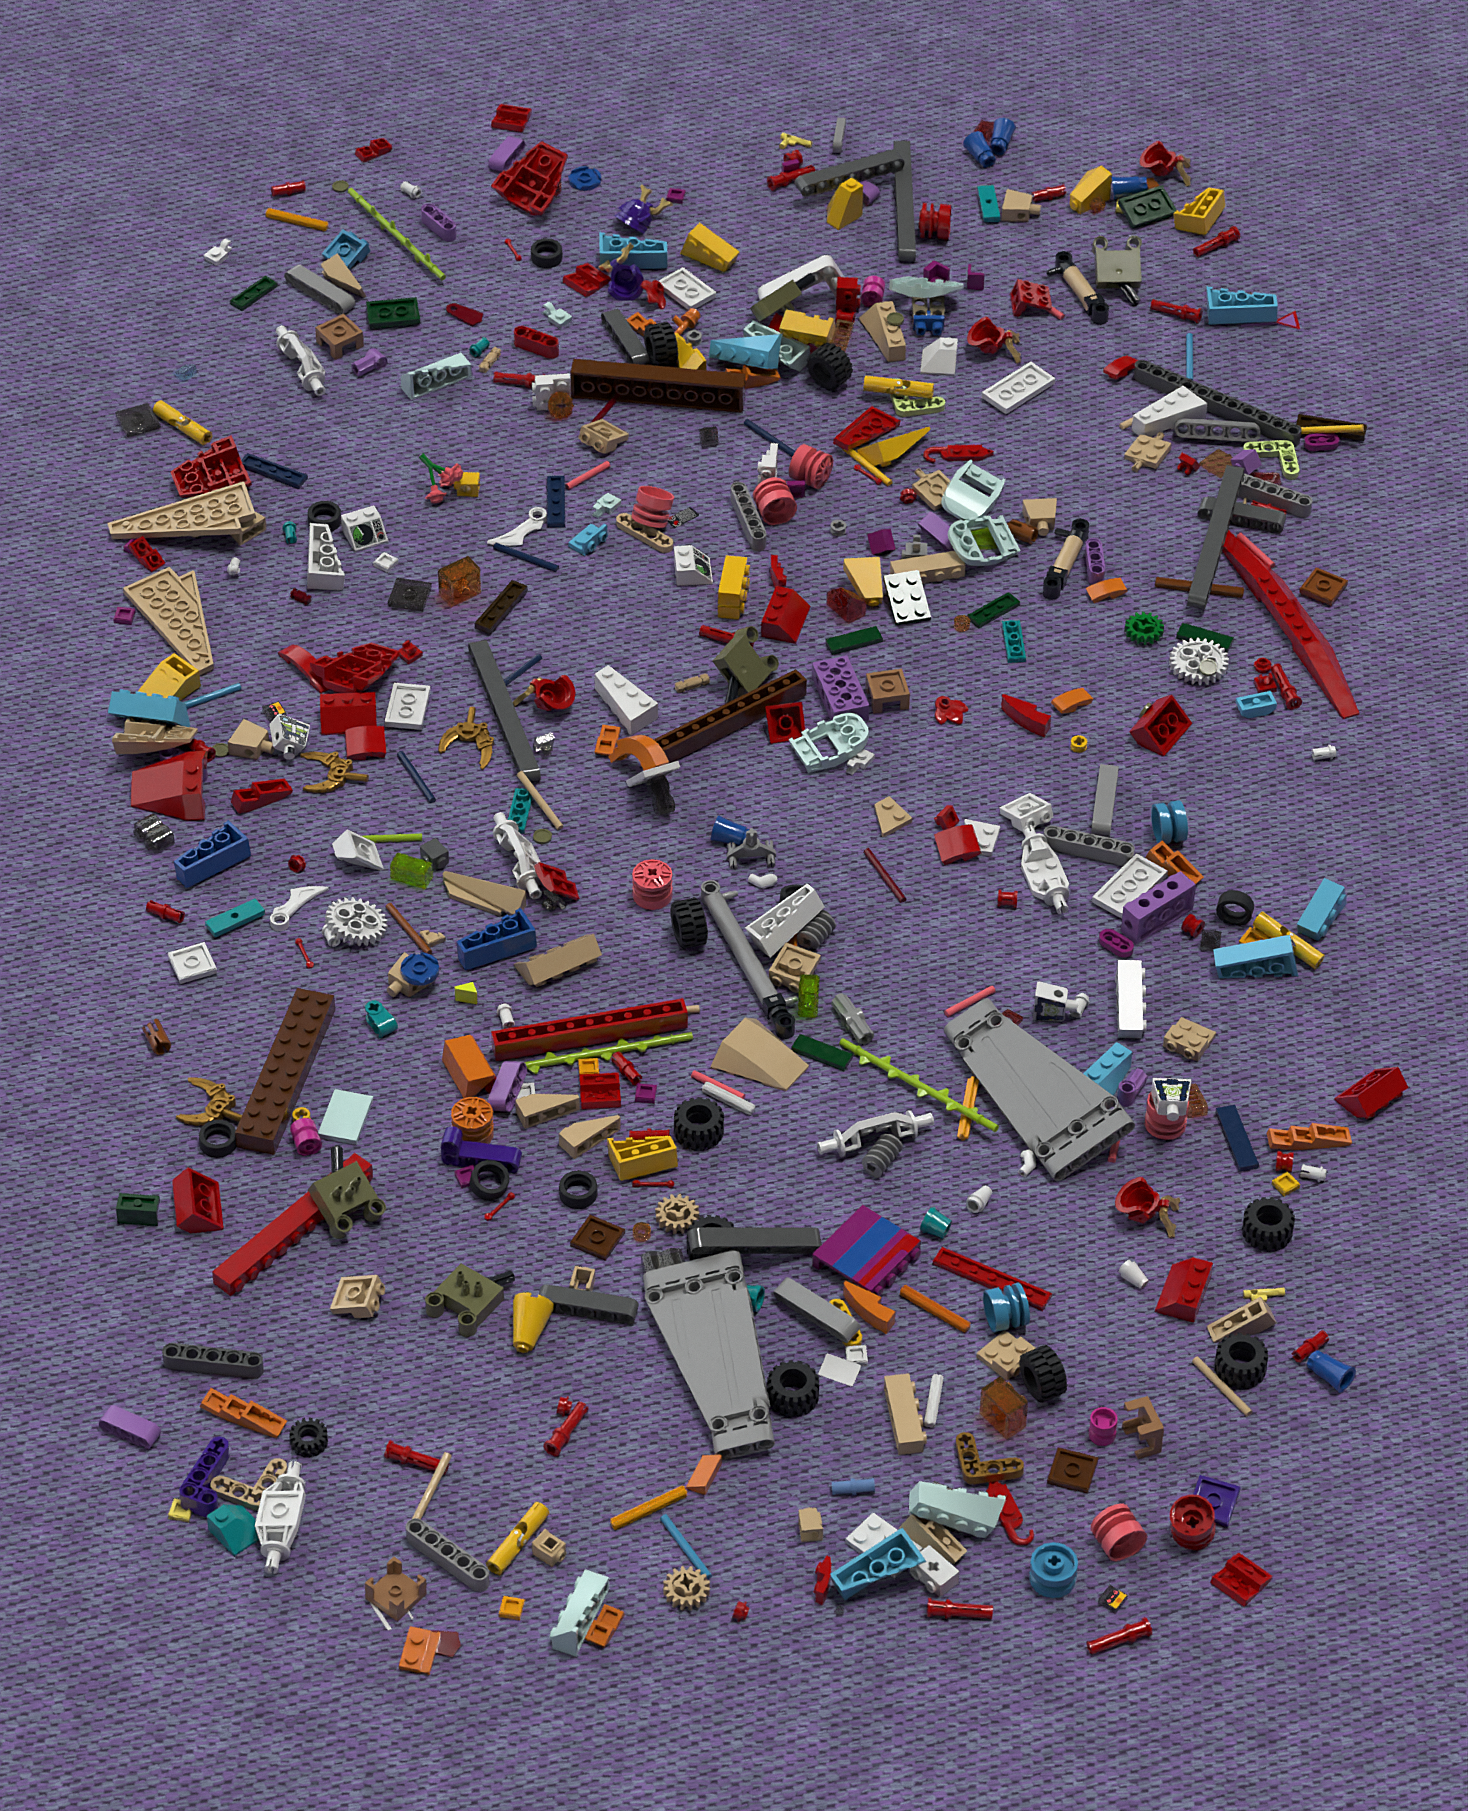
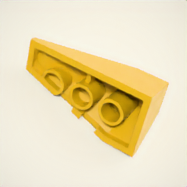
M675 333L678 345L677 367L706 370V359L697 348L693 349L691 343L686 344L685 339L678 333Z
M929 426L857 449V452L873 466L881 464V467L890 465L891 460L901 456L931 429Z

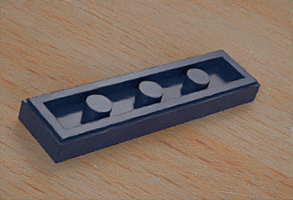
M249 453L241 459L245 470L300 489L308 479V475Z
M547 476L548 528L565 527V476Z
M1229 1105L1216 1108L1215 1113L1239 1172L1258 1169L1259 1163L1236 1106Z

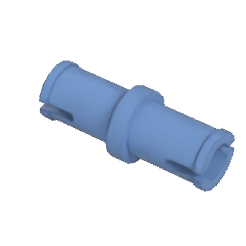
M851 1478L850 1481L832 1482L833 1495L848 1493L856 1495V1493L875 1492L874 1478L861 1480Z

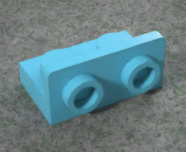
M593 524L588 525L568 542V547L586 556L589 552H593L597 545L606 541L608 537L607 525L603 524L599 528Z

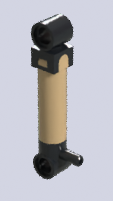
M1067 251L1058 252L1055 257V268L1047 270V276L1061 274L1084 305L1083 309L1088 316L1092 315V322L1098 325L1106 324L1109 317V305L1105 303V299L1100 293H1095L1072 261V254Z
M1075 519L1072 522L1070 531L1060 528L1055 529V535L1067 538L1054 565L1050 566L1047 576L1043 581V596L1048 600H1056L1060 597L1061 590L1064 589L1067 583V577L1084 542L1088 540L1089 522L1085 519Z

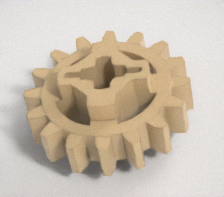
M671 1194L670 1199L664 1197L663 1203L658 1202V1208H655L656 1222H659L660 1228L666 1227V1232L671 1229L673 1234H676L677 1230H680L683 1234L684 1229L688 1230L689 1225H692L694 1220H699V1206L695 1205V1200L689 1201V1196L681 1198V1194H678V1197L675 1198Z
M681 1566V1571L678 1572L676 1569H673V1575L667 1574V1580L663 1582V1595L666 1596L667 1603L672 1601V1607L674 1608L677 1605H680L681 1610L685 1606L692 1610L693 1605L699 1608L700 1601L706 1603L707 1596L710 1595V1581L707 1580L706 1574L701 1575L700 1569L693 1571V1567L690 1566L688 1570H685L684 1566Z

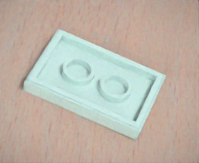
M335 1089L318 1131L320 1138L357 1145L373 1103V1096Z

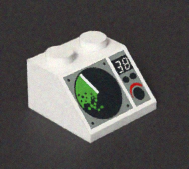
M375 506L341 515L342 531L355 552L388 543L381 516Z
M692 545L674 546L677 586L713 584L710 557Z

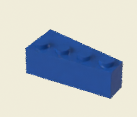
M229 820L223 823L224 827L220 830L215 829L211 832L212 836L207 840L202 839L198 842L199 845L195 849H189L174 861L176 877L186 888L251 856L248 838Z
M521 908L515 910V914L511 916L505 915L501 918L500 922L494 925L492 923L485 926V930L481 932L475 931L456 941L458 960L465 970L537 948L536 930Z

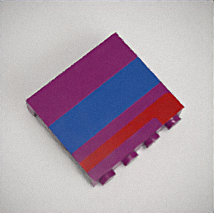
M862 1205L812 1254V1266L819 1270L825 1264L865 1290L881 1296L884 1288L887 1285H892L896 1280V1276L900 1272L904 1273L912 1260L919 1258L921 1254V1240Z

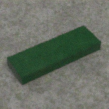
M264 276L232 298L230 304L243 311L277 288L278 283Z
M1007 592L968 614L967 619L977 628H981L1020 606V601Z
M1183 622L1176 634V639L1189 642L1190 638L1193 641H1196L1197 638L1203 641L1206 638L1208 643L1213 640V645L1220 644L1219 649L1224 648L1225 653L1229 652L1234 642V637Z
M877 626L825 639V644L831 655L883 642V637Z
M799 1034L791 1046L793 1052L841 1071H845L853 1059L852 1053Z

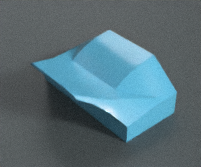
M1271 691L1236 698V704L1241 715L1248 719L1268 715L1277 708V702Z

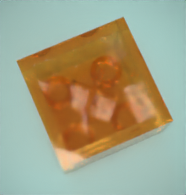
M466 556L438 569L439 596L450 607H453L481 594L480 567L469 556Z
M1000 1376L981 1388L979 1413L1006 1440L1026 1428L1028 1402L1023 1395L1014 1390L1011 1383L1006 1382Z

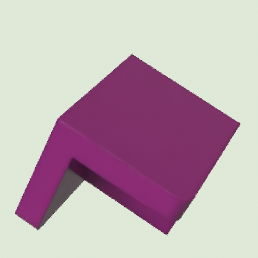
M933 260L924 268L923 278H928V282H935L936 279H940L945 283L950 279V268Z
M968 264L967 289L984 290L985 274L971 272V264Z
M881 529L867 534L872 554L896 549L891 529Z

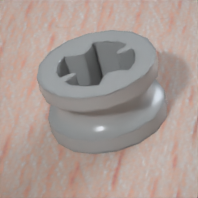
M691 330L687 333V343H691L692 346L701 344V332Z
M834 520L831 522V534L842 536L846 533V523L844 521Z

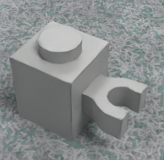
M913 535V543L906 542V548L902 550V559L927 555V543L920 542L921 535Z

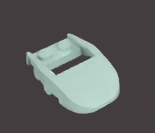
M906 276L890 279L889 290L910 297L931 298L963 290L964 284L953 281L943 283V280L936 279L935 282H928V278Z
M972 460L957 470L941 498L943 508L949 514L962 521L972 516L982 518L989 511H992L1005 483V479L1000 480L972 464ZM962 477L963 479L976 485L977 487L991 494V496L988 497L980 491L967 485L966 483L962 482L960 478Z
M983 516L982 518L968 517L965 521L959 520L951 524L947 533L956 554L963 562L971 566L995 565L1020 552L1003 516H999L998 519H992L991 516ZM988 527L1001 555L984 559L971 531Z
M845 713L834 716L832 721L825 723L822 720L818 722L817 727L810 731L807 728L801 732V737L795 740L790 738L789 742L791 748H793L806 767L807 772L810 773L836 767L855 756L867 744L869 730L860 716L853 713ZM828 736L838 751L837 755L830 758L827 756L822 757L813 742Z

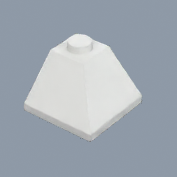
M939 338L924 348L920 374L955 376L958 339Z
M346 830L332 843L335 856L339 860L376 870L384 869L373 841Z

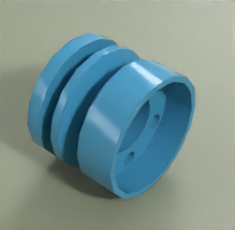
M1020 1283L1004 1286L1003 1293L999 1287L983 1292L984 1311L993 1332L1008 1329L1009 1321L1014 1328L1019 1327L1020 1324L1022 1326L1029 1324V1304Z

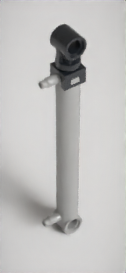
M714 880L704 881L701 884V902L707 906L760 1000L766 1018L770 1019L773 1023L775 1033L779 1038H792L795 1034V1017L787 1011L786 1006L798 1002V998L794 996L784 999L781 993H777L725 901L738 896V892L735 890L721 894L718 882Z

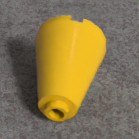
M528 1292L518 1293L514 1296L513 1346L517 1351L527 1353L533 1350L553 1312L554 1304L548 1298L539 1294L538 1298L531 1297V1293Z

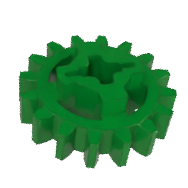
M1136 612L1135 617L1130 615L1129 619H1126L1124 632H1126V637H1131L1130 641L1137 640V644L1143 642L1144 645L1147 642L1154 644V640L1159 641L1160 637H1163V620H1158L1157 615L1153 617L1151 612L1148 615L1145 612H1142V615Z

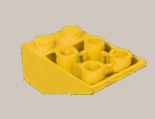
M173 653L160 662L138 692L147 693L146 696H152V693L163 695V698L175 696L179 697L180 701L201 687L199 670Z

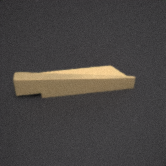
M448 871L443 872V883L451 899L500 917L504 912L513 915L515 910L519 908L524 910L526 907V892L524 890Z

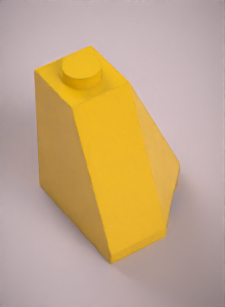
M1103 166L1087 171L1070 194V208L1081 215L1108 201L1111 196L1112 173Z
M853 178L839 185L827 205V223L837 230L842 229L862 216L863 185Z
M880 557L845 558L843 570L863 604L877 606L882 603L883 591Z

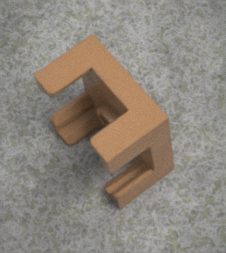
M344 314L315 327L316 342L320 346L323 345L322 341L329 344L331 356L335 360L343 357L342 347L356 341L357 350L364 347L363 331Z
M902 669L866 673L865 689L867 695L871 694L872 697L871 708L873 714L882 713L883 703L900 701V710L909 709L910 692Z
M1145 1396L1125 1402V1410H1139L1137 1418L1122 1422L1124 1433L1128 1435L1138 1432L1140 1441L1146 1440L1149 1447L1134 1452L1137 1459L1161 1453L1164 1427L1149 1397Z
M395 1557L387 1562V1574L375 1585L372 1577L365 1582V1599L397 1622L426 1595V1579L419 1574L417 1575V1583L402 1573V1562Z

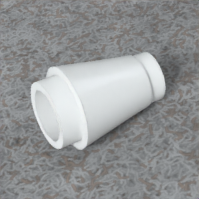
M983 1186L969 1195L966 1201L967 1208L973 1213L983 1211L992 1195V1190L988 1186Z
M1127 1260L1118 1271L1122 1278L1140 1289L1144 1288L1149 1282L1138 1265L1130 1260Z

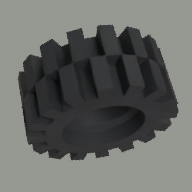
M303 1418L302 1423L296 1421L295 1425L291 1426L289 1431L290 1445L297 1455L301 1452V1457H305L306 1454H308V1457H312L313 1453L318 1456L319 1451L322 1453L325 1451L324 1447L327 1448L328 1434L323 1422L320 1423L318 1419L314 1422L313 1418H309V1421H306ZM305 1434L317 1436L312 1441L301 1440V1437Z

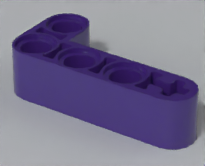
M449 1126L445 1129L441 1143V1160L444 1164L460 1167L473 1165L475 1167L482 1161L494 1160L501 1163L508 1173L518 1172L522 1157L520 1149L511 1146L463 1141L462 1131L459 1128Z
M219 1436L209 1442L180 1486V1504L183 1509H190L193 1513L203 1517H207V1515L218 1509L217 1493L210 1489V1483L214 1477L220 1474L229 1459V1444L226 1438Z

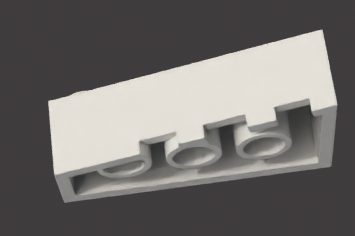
M1182 386L1134 414L1132 431L1137 435L1142 434L1151 437L1157 435L1158 432L1163 433L1164 430L1175 429V423L1178 419H1205L1207 403Z
M310 523L307 588L343 590L345 575L341 569V562L337 557L336 547L333 545L328 524Z
M608 665L595 673L596 691L605 703L610 706L611 711L617 715L630 736L658 719V703Z
M806 884L749 924L745 929L754 944L771 958L825 906L815 889Z
M1118 960L1115 983L1117 1011L1119 1012L1117 1014L1118 1038H1142V1033L1146 1032V1020H1143V1014H1146V1002H1142V997H1145L1146 986L1142 985V980H1145V968H1142L1141 960Z

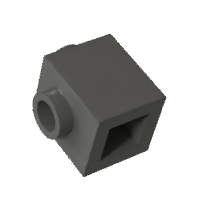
M434 838L420 846V858L426 867L429 866L435 871L449 864V851Z

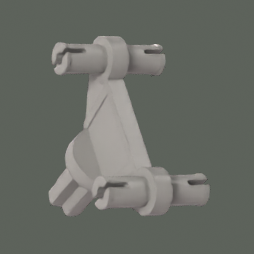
M753 828L746 831V838L740 846L735 848V843L733 842L732 847L731 843L727 844L728 853L726 856L730 869H733V865L734 869H737V860L742 857L765 856L768 867H771V863L772 867L776 865V850L773 848V841L770 840V845L769 840L765 842V845L760 843L757 838V831L753 830Z

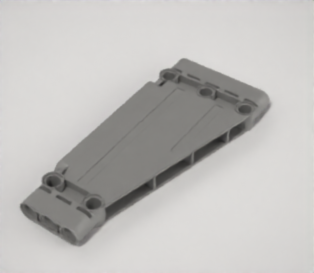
M989 998L979 1001L944 1027V1033L963 1057L968 1068L978 1078L980 1084L1027 1147L1035 1153L1041 1164H1043L1055 1181L1064 1179L1128 1135L1135 1128L1134 1121L1115 1096L1005 1017Z
M728 1251L646 1272L643 1275L646 1302L711 1431L715 1455H722V1460H727L771 1449L775 1442L772 1420L768 1409L770 1408L753 1309L744 1277L740 1253Z

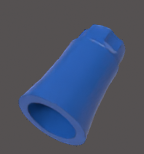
M998 118L994 121L991 139V150L994 154L1002 155L1005 153L1010 139L1016 130L1015 123L1008 118Z
M973 132L965 138L963 142L964 148L984 168H988L996 162L993 151L987 144L982 132Z
M1138 176L1112 177L1113 199L1148 190L1147 178H1138Z
M718 815L712 829L711 841L731 844L733 842L736 846H740L743 844L746 838V831H749V829Z
M1318 1350L1309 1356L1306 1363L1310 1370L1328 1382L1339 1393H1342L1351 1385L1356 1374L1354 1367L1346 1365Z

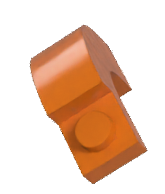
M635 735L617 740L618 747L614 748V752L608 756L611 763L624 760L633 754L639 760L644 771L669 763L660 745L645 735Z

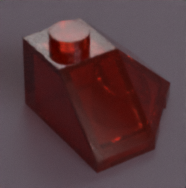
M842 587L827 591L826 604L848 624L866 615V602L856 593Z

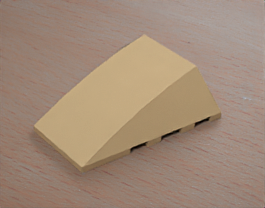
M128 717L125 721L124 733H116L112 737V743L116 754L155 752L190 743L197 734L198 728L174 725L170 728L167 727V723L152 724L149 720H141L140 723L135 722V718Z
M744 1018L722 1041L710 1068L720 1069L731 1075L737 1074L745 1077L747 1080H756L762 1082L761 1084L787 1091L809 1068V1065L757 1019Z

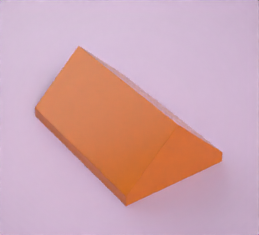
M472 1035L445 1040L442 1056L444 1065L463 1098L474 1097L496 1077Z

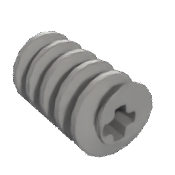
M821 910L797 934L798 943L807 949H817L824 942V939L831 934L832 930L836 928L835 920L827 911Z
M890 1134L881 1135L879 1140L862 1159L864 1170L875 1178L881 1177L886 1167H889L903 1149L901 1141Z

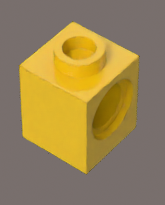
M463 472L462 479L454 483V489H457V496L478 497L480 473Z

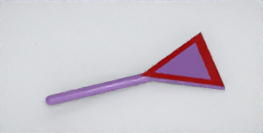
M1296 310L1278 319L1277 322L1241 324V327L1278 324L1300 330Z

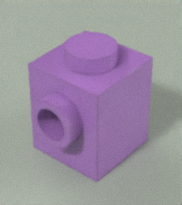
M1256 449L1243 450L1230 459L1232 466L1244 468V474L1247 475L1262 465Z

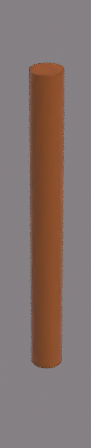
M388 903L386 909L424 953L432 954L429 946L394 905Z

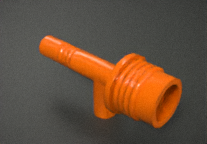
M691 308L681 316V319L675 315L672 321L678 326V329L674 333H678L681 336L687 327L693 329L701 317L700 313L696 309Z

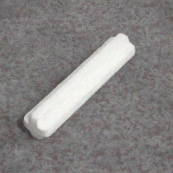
M706 1082L702 1087L703 1093L748 1115H752L755 1111L754 1104L710 1082Z
M934 1374L932 1376L924 1420L925 1427L934 1428L936 1424L943 1384V1376L941 1374Z

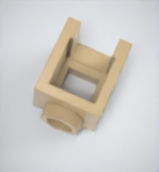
M575 1266L570 1288L578 1289L579 1283L587 1284L586 1291H592L595 1283V1269Z
M817 1508L798 1510L801 1542L823 1540L821 1514L817 1512Z
M544 1529L532 1542V1554L553 1567L557 1562H562L565 1558L566 1543L550 1534L547 1529Z

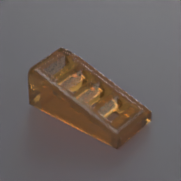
M837 319L832 343L842 344L843 346H836H839L846 352L854 330V322Z
M1191 1084L1190 1090L1194 1091H1190L1189 1094L1193 1095L1189 1096V1100L1193 1101H1189L1188 1119L1206 1116L1208 1114L1207 1102L1197 1084Z

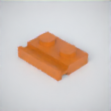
M410 1626L400 1659L399 1669L430 1675L441 1633H434L431 1630Z

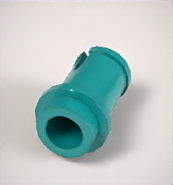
M482 337L476 344H472L469 349L470 354L474 357L480 356L482 351L489 347V340Z
M292 521L285 522L282 527L287 544L297 542L295 532L297 528Z

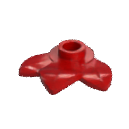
M644 280L640 286L647 291L648 303L657 302L658 307L661 310L664 309L666 300L663 295L664 287L662 283L657 280L652 282Z
M940 696L935 701L936 711L934 715L941 725L947 720L960 725L963 722V713H966L969 709L962 701Z

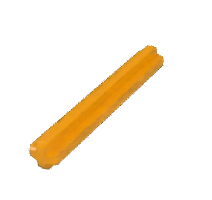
M268 208L266 211L267 218L321 231H327L329 227L327 221Z
M971 1076L967 1080L963 1106L967 1108L975 1107L979 1080L975 1076ZM963 1114L960 1117L957 1137L965 1141L969 1138L972 1119Z
M681 1485L611 1518L610 1524L614 1530L624 1527L687 1497V1490Z

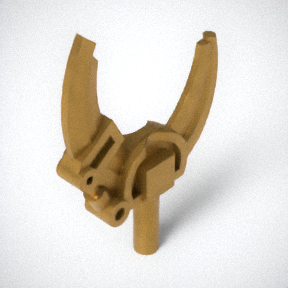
M469 707L467 721L449 728L442 735L438 750L440 754L444 753L447 747L456 739L470 742L476 741V746L481 751L480 768L484 770L492 757L494 738L489 736L487 723H474L476 708Z
M305 752L299 754L301 758L318 760L327 768L330 767L327 774L328 780L318 784L305 785L303 787L304 791L324 793L344 786L347 780L368 782L369 780L368 774L351 773L350 771L353 770L352 760L341 759L338 752L330 754L324 752Z
M188 1078V1083L206 1090V1094L212 1100L205 1107L204 1113L194 1115L179 1114L176 1116L177 1120L194 1126H204L210 1121L222 1120L224 1117L240 1122L242 1115L230 1110L236 1106L235 1096L227 1093L224 1083L216 1084L203 1078Z

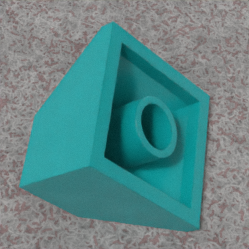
M224 1504L207 1515L208 1530L234 1557L260 1540L255 1528L256 1519L242 1505Z

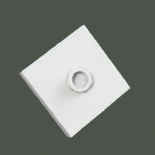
M205 942L168 953L169 961L180 984L217 973V968Z

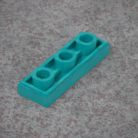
M994 185L977 186L983 222L1000 221Z
M1020 620L1002 621L1008 663L1026 662Z
M515 788L508 820L515 821L518 825V832L525 834L533 797L527 789Z
M254 898L205 921V926L214 937H218L265 915V909Z

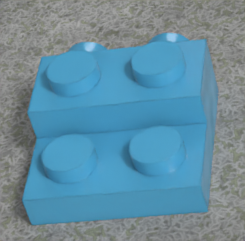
M342 229L322 252V256L328 260L338 253L350 270L356 261L361 263L371 250L366 240H360L353 232L349 231L348 233Z

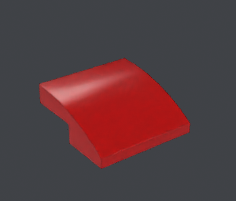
M500 104L496 109V116L491 121V127L523 132L531 116L532 109Z
M586 263L576 266L575 273L563 276L562 282L583 296L588 297L606 286L611 281V277Z
M360 726L345 730L347 759L365 760L366 756L385 758L384 726Z
M972 824L952 827L934 834L944 865H948L960 858L967 861L982 853Z
M541 862L534 865L538 878L549 891L574 900L580 899L575 883L567 880L565 870Z
M619 1072L579 1074L581 1109L621 1107Z
M1237 1553L1226 1562L1222 1570L1212 1576L1210 1583L1245 1607L1272 1580L1273 1576L1241 1553Z

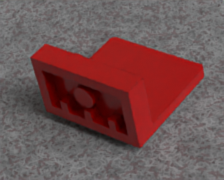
M1017 279L1010 292L1013 316L1020 317L1022 312L1026 310L1027 305L1051 311L1052 304L1048 286Z

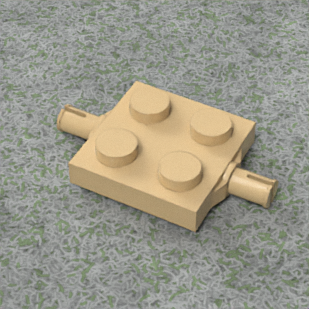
M1158 432L1155 438L1142 434L1137 437L1124 454L1126 460L1135 463L1131 468L1132 471L1138 472L1142 466L1155 469L1159 466L1172 449V443L1162 440L1165 437L1164 433Z
M918 468L914 474L920 480L912 484V489L928 506L936 511L943 507L941 498L950 480L940 470L931 474H925Z

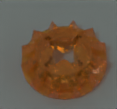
M562 391L552 394L548 401L549 413L556 419L568 418L572 414L574 407L573 399L568 393ZM562 402L566 407H563L561 410V407L556 406V404Z

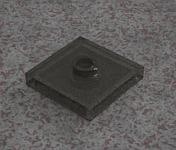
M148 403L115 412L116 418L127 438L160 429V423Z
M396 578L388 599V606L423 612L432 589V583Z

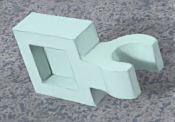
M550 302L543 305L546 308L543 313L548 316V321L558 328H562L572 321V316L561 308L555 310Z
M606 493L593 506V509L596 510L593 516L599 518L605 512L611 514L621 505V499Z

